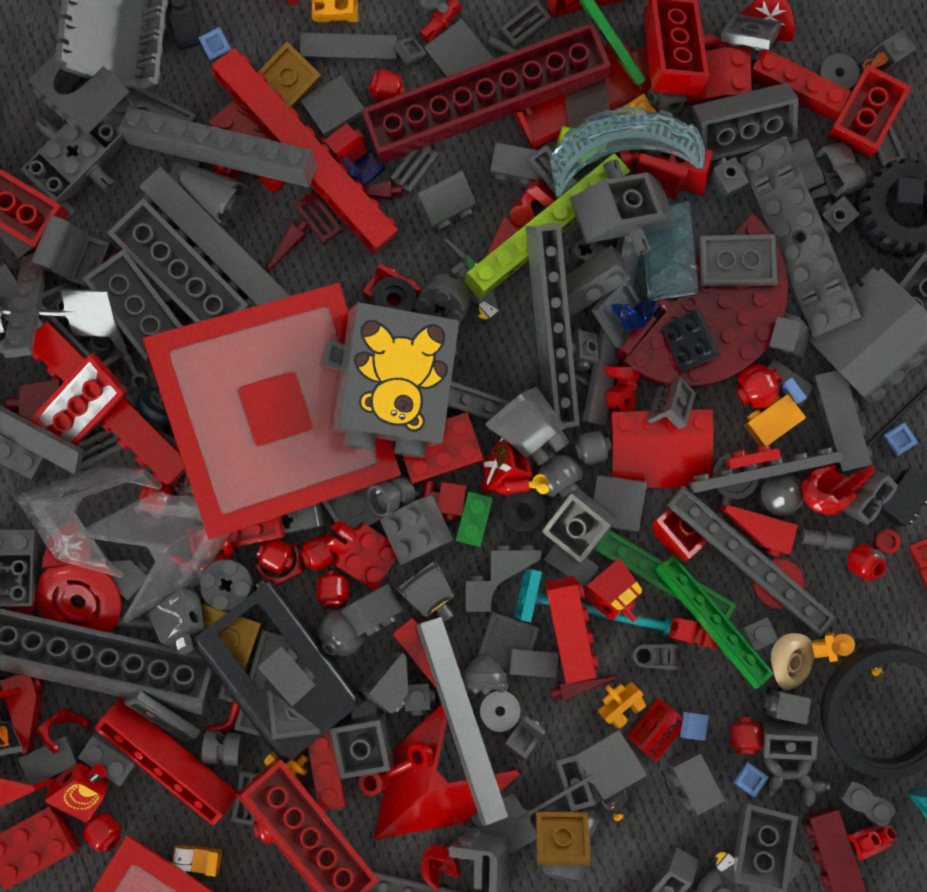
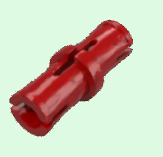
M449 0L446 3L448 10L444 13L435 11L432 15L433 18L419 31L420 36L424 35L422 38L427 43H430L443 28L446 29L452 18L463 9L461 4L457 6L458 0Z

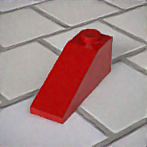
M719 505L718 510L757 547L766 549L767 555L781 558V554H791L798 525L730 505Z
M19 674L1 680L0 683L3 691L16 687L19 691L6 697L5 700L14 730L22 745L23 752L21 754H25L35 749L44 696L42 688L45 687L43 679Z

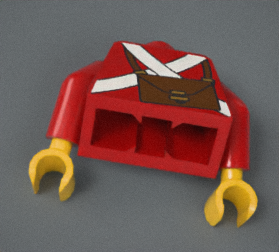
M503 438L496 443L483 462L485 479L480 483V487L486 494H491L495 491L502 495H509L512 493L528 492L531 488H536L540 494H546L550 491L549 487L544 484L549 483V481L542 474L536 475L532 481H529L532 477L529 459H526Z

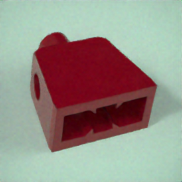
M54 379L22 385L19 388V397L6 399V409L12 412H19L21 417L31 421L32 416L64 381Z

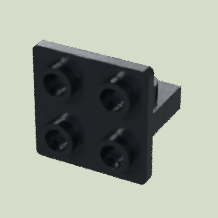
M699 308L662 327L680 372H685L700 364L721 357L704 315Z

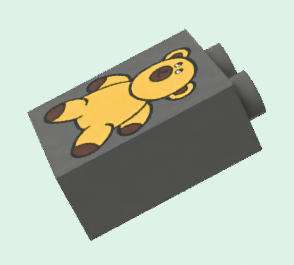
M360 302L349 310L332 431L345 433V446L375 450L376 438L396 441L395 454L424 458L427 446L443 443L459 320Z

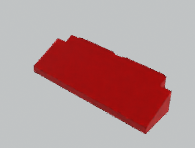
M608 44L603 47L611 65L609 78L514 113L513 115L531 149H535L559 137L562 126L575 129L648 92L651 87L647 48H639L631 52L629 46L624 45L645 77V81L640 85H636L631 81Z

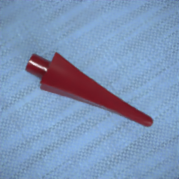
M391 180L363 186L365 194L373 198L393 200V195H402L403 193L402 185H393Z
M301 219L296 227L292 223L290 224L278 249L264 269L267 273L307 237L303 233L309 226L305 221Z
M612 675L566 684V682L557 683V688L549 689L551 699L560 697L561 700L565 701L592 688L616 681L617 676Z

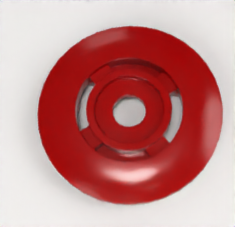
M68 560L64 562L76 564L48 568L42 574L35 592L37 609L42 618L110 633L116 626L122 612V598L115 581L104 569L93 563ZM70 580H77V581H81V582H72V583H70ZM72 596H82L85 600V606L82 608L74 606L71 600Z

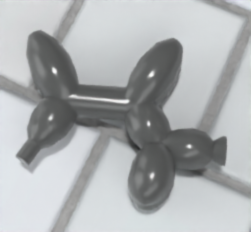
M764 758L768 771L773 775L769 782L770 791L768 793V796L771 798L774 792L781 788L784 780H798L799 784L804 788L801 793V801L805 806L811 807L816 801V793H822L825 790L830 791V783H824L821 780L812 782L808 773L812 768L814 760H799L796 769L783 770L776 758Z

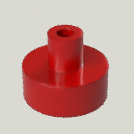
M628 146L617 148V157L629 170H632V163L639 160V152L630 153Z

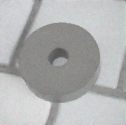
M497 690L492 691L481 702L480 716L483 723L489 729L497 732L507 731L518 722L520 705L511 693L507 691L499 693ZM498 706L504 707L505 713L503 715L495 713V709Z

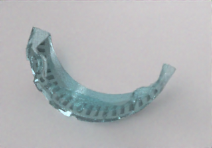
M644 107L617 108L614 111L607 110L586 118L585 123L568 130L555 152L551 154L550 166L556 198L561 197L568 182L580 169L590 162L614 152L632 149L657 150L683 158L698 169L704 168L705 147L699 130L692 124L688 126L684 122L673 118L672 113L660 110L659 113L645 111Z

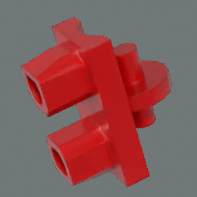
M875 824L849 835L848 838L852 842V850L857 853V858L860 861L893 847L891 842L897 840V835L891 824L885 827Z

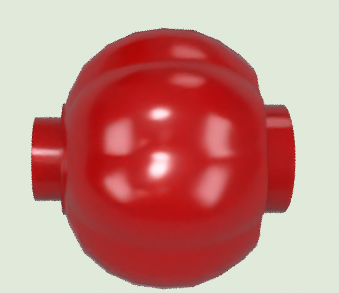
M752 364L739 373L736 380L738 387L734 388L743 405L749 404L754 409H765L774 404L780 394L779 383L783 382L776 369L771 370L762 364Z

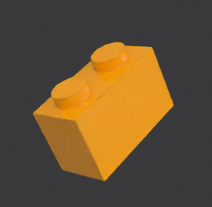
M789 394L782 398L779 395L776 402L761 412L760 409H757L747 416L749 422L744 424V427L759 446L771 444L806 417Z

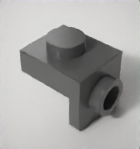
M525 716L518 722L503 747L521 761H524L546 731L541 728L538 721Z

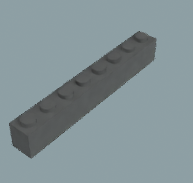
M128 107L119 125V129L126 142L130 145L308 188L317 169L313 152L310 149Z
M161 166L139 186L144 192L142 198L151 207L156 204L161 209L158 214L168 224L173 221L179 227L176 232L185 241L190 238L196 244L193 249L203 259L208 256L213 261L210 266L220 276L225 273L230 278L227 283L237 293L242 290L248 296L245 301L251 307L290 297Z
M547 223L526 226L542 395L566 428L580 426L561 224Z

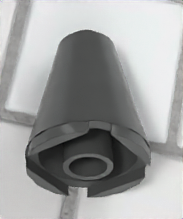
M194 165L183 167L178 174L179 185L222 227L228 226L225 223L228 219L234 221L247 200L244 192L245 189L249 191V186L243 181Z

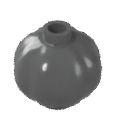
M550 453L552 457L541 465L537 475L542 474L549 481V483H544L550 489L545 495L553 498L561 496L562 499H566L572 492L579 489L577 484H579L583 477L582 467L572 456H555L554 453Z
M341 610L328 613L318 627V636L322 643V648L329 655L350 656L362 646L365 639V633L356 637V630L342 614Z

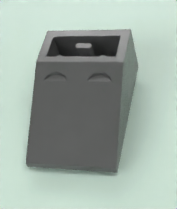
M0 530V606H33L42 560V531Z

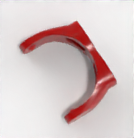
M296 543L292 545L297 555L296 565L284 577L272 578L267 576L259 566L258 561L255 562L257 570L263 579H266L268 582L273 580L278 586L304 573L303 560Z
M63 708L52 718L44 722L38 728L37 734L41 736L46 748L53 754L59 752V747L48 736L53 725L75 722L84 729H88L90 722L85 717Z

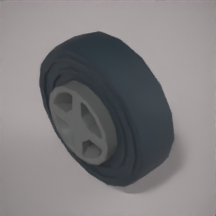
M148 387L141 390L135 402L138 412L155 424L170 425L159 389Z

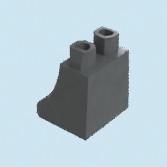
M537 387L517 396L485 424L491 431L509 442L526 459L531 457L539 466L552 457L545 448L548 442L556 452L569 443L567 437L562 432L566 428Z

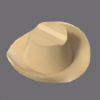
M798 633L786 634L779 638L773 646L771 664L778 685L785 691L801 685L811 672L815 657L812 641L807 636Z

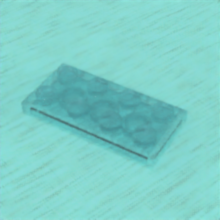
M690 202L670 205L677 223L675 227L645 232L649 245L652 248L650 252L644 254L649 301L699 294Z

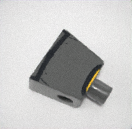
M436 560L397 588L424 617L435 612L439 618L442 617L443 623H445L455 615L446 603L454 597V594Z

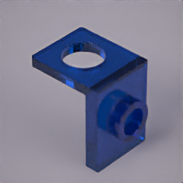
M370 152L355 164L351 163L345 156L342 158V162L348 170V175L353 180H358L363 187L386 170L385 166Z
M640 301L634 309L630 304H612L611 308L625 328H643L651 320L652 315L660 304L658 301ZM621 310L626 311L630 315L626 317L625 315H623Z

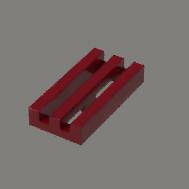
M314 191L294 205L323 245L343 231L342 227ZM313 199L335 229L330 230L310 204V200ZM305 205L309 209V211L312 213L315 219L326 231L327 235H322V233L319 231L316 225L312 222V220L309 218L306 212L302 209V206Z
M649 314L644 318L616 354V359L623 363L656 321L655 317Z

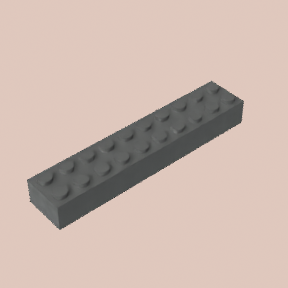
M0 609V670L124 698L129 694L142 691L165 707L203 715L214 679V673L198 653L191 651L188 654H179L177 648Z

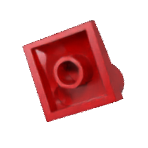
M670 508L652 523V530L655 536L672 555L684 562L689 560L708 542Z

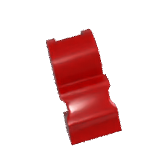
M540 178L530 181L525 191H523L522 197L512 204L510 211L512 222L520 226L526 225L535 217L536 206L533 201L534 199L538 200L543 206H547L555 202L556 197Z
M604 366L608 377H616L618 379V383L606 391L605 397L608 408L613 411L631 412L636 404L633 391L637 390V380L640 378L639 373L629 366Z
M672 618L669 638L716 649L717 643L699 622Z

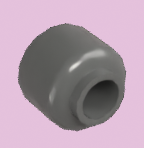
M599 430L581 434L577 437V442H574L578 462L582 461L586 466L606 461L608 459V452L612 451L609 437H604Z

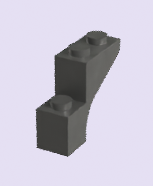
M532 545L520 546V550L511 551L510 546H495V551H490V581H486V576H471V581H466V612H491L492 596L497 586L504 580L538 562L541 559V550H535V546Z

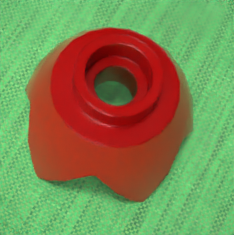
M433 844L424 850L421 860V872L423 879L426 880L434 891L437 892L439 888L440 874L460 878L456 859L449 857V846Z

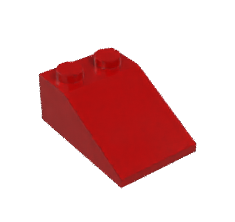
M725 47L706 51L709 79L700 96L687 95L688 98L684 105H698L751 92L750 47Z

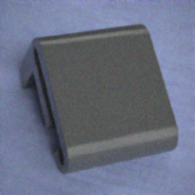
M50 215L31 262L57 278L88 288L82 278L109 258L113 245L88 236L77 227L71 226V223Z
M477 828L463 830L450 845L449 857L474 860V889H481L480 892H507L510 875L509 839L501 834L480 832V829Z

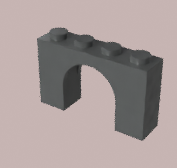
M55 54L28 80L35 88L32 92L42 102L55 111L64 121L66 120L76 131L80 127L87 134L129 93V90L104 66L84 86L70 93L82 76L62 70V64L55 62Z

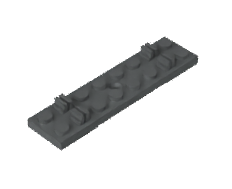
M783 136L741 157L740 160L746 169L747 177L770 233L776 234V243L782 254L787 274L813 337L817 338L863 318L788 138ZM803 232L805 234L804 241L799 242L797 240V235Z

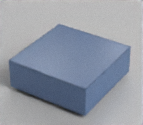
M220 27L198 37L209 60L231 50Z
M793 378L780 385L782 392L785 395L789 394L796 405L807 398Z
M905 422L882 435L895 457L918 444V441Z
M684 712L680 737L705 741L709 715Z
M746 761L732 782L755 798L769 777Z

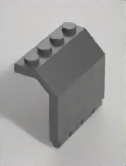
M61 0L60 16L67 19H59L57 40L64 42V44H56L55 62L62 64V70L91 79L104 66L126 88L146 89L157 85L161 75L159 68L160 58L163 54L162 40L166 28L164 21L168 0Z
M874 267L860 278V281L864 284L862 287L857 283L850 287L863 318L817 338H814L811 332L809 341L871 405L875 401L881 400L888 389L894 384L900 383L905 378V374L913 367L919 366L927 356V311L882 268L877 271Z

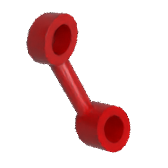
M423 742L410 746L408 758L393 765L390 771L360 776V790L363 794L372 797L387 790L391 778L407 769L414 767L415 769L422 770L429 767L433 762L434 755L432 749Z

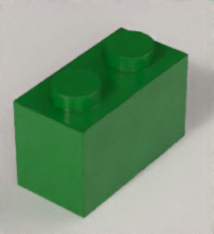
M468 492L456 538L457 542L476 547L481 546L492 497Z

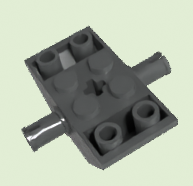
M47 116L40 118L46 127L39 121L36 122L35 128L44 134L49 141L20 170L53 201L60 203L80 194L92 181L104 193L111 191L105 182L112 188L116 186V181L107 175L103 169L116 157L124 136L119 127L110 118L105 116L88 134L80 127L76 131L68 122L59 129Z
M617 159L609 160L603 165L608 179L601 180L570 198L586 244L630 236L636 255L639 256L641 253L644 255L652 249L645 232L675 227L677 225L660 180L647 172L623 176L619 161Z

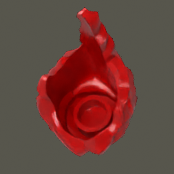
M835 464L812 469L809 476L801 482L804 501L812 510L821 514L838 515L841 510L848 508L849 504L856 499L855 491L861 489L863 483L868 481L869 476L874 474L875 468L873 465H868L866 469L860 470L850 477L836 471Z

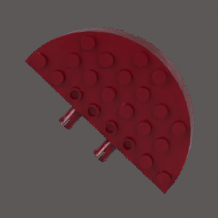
M752 213L733 235L771 233ZM777 243L778 283L776 285L701 287L700 259L688 249L678 262H681L695 274L694 281L677 300H672L658 286L650 292L646 298L663 311V316L621 365L632 367L639 373L640 379L662 386L664 384H671L674 379L681 376L692 389L712 386L730 379L756 361L770 345L777 317H784L787 305V274ZM699 308L704 315L721 357L700 364L685 372H680L662 327Z

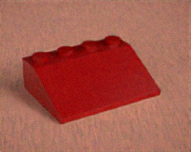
M713 409L691 410L687 426L678 429L667 417L650 424L647 421L650 411L612 412L609 415L612 477L647 482L646 488L688 487V482L694 481V476L709 473V477H712Z

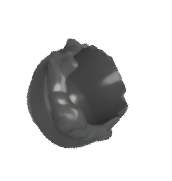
M791 473L765 478L759 492V507L776 516L794 515L795 511L804 505V495L801 489L802 481Z
M488 655L476 657L461 674L466 692L472 691L474 694L482 692L484 696H488L491 690L503 693L509 688L507 673Z

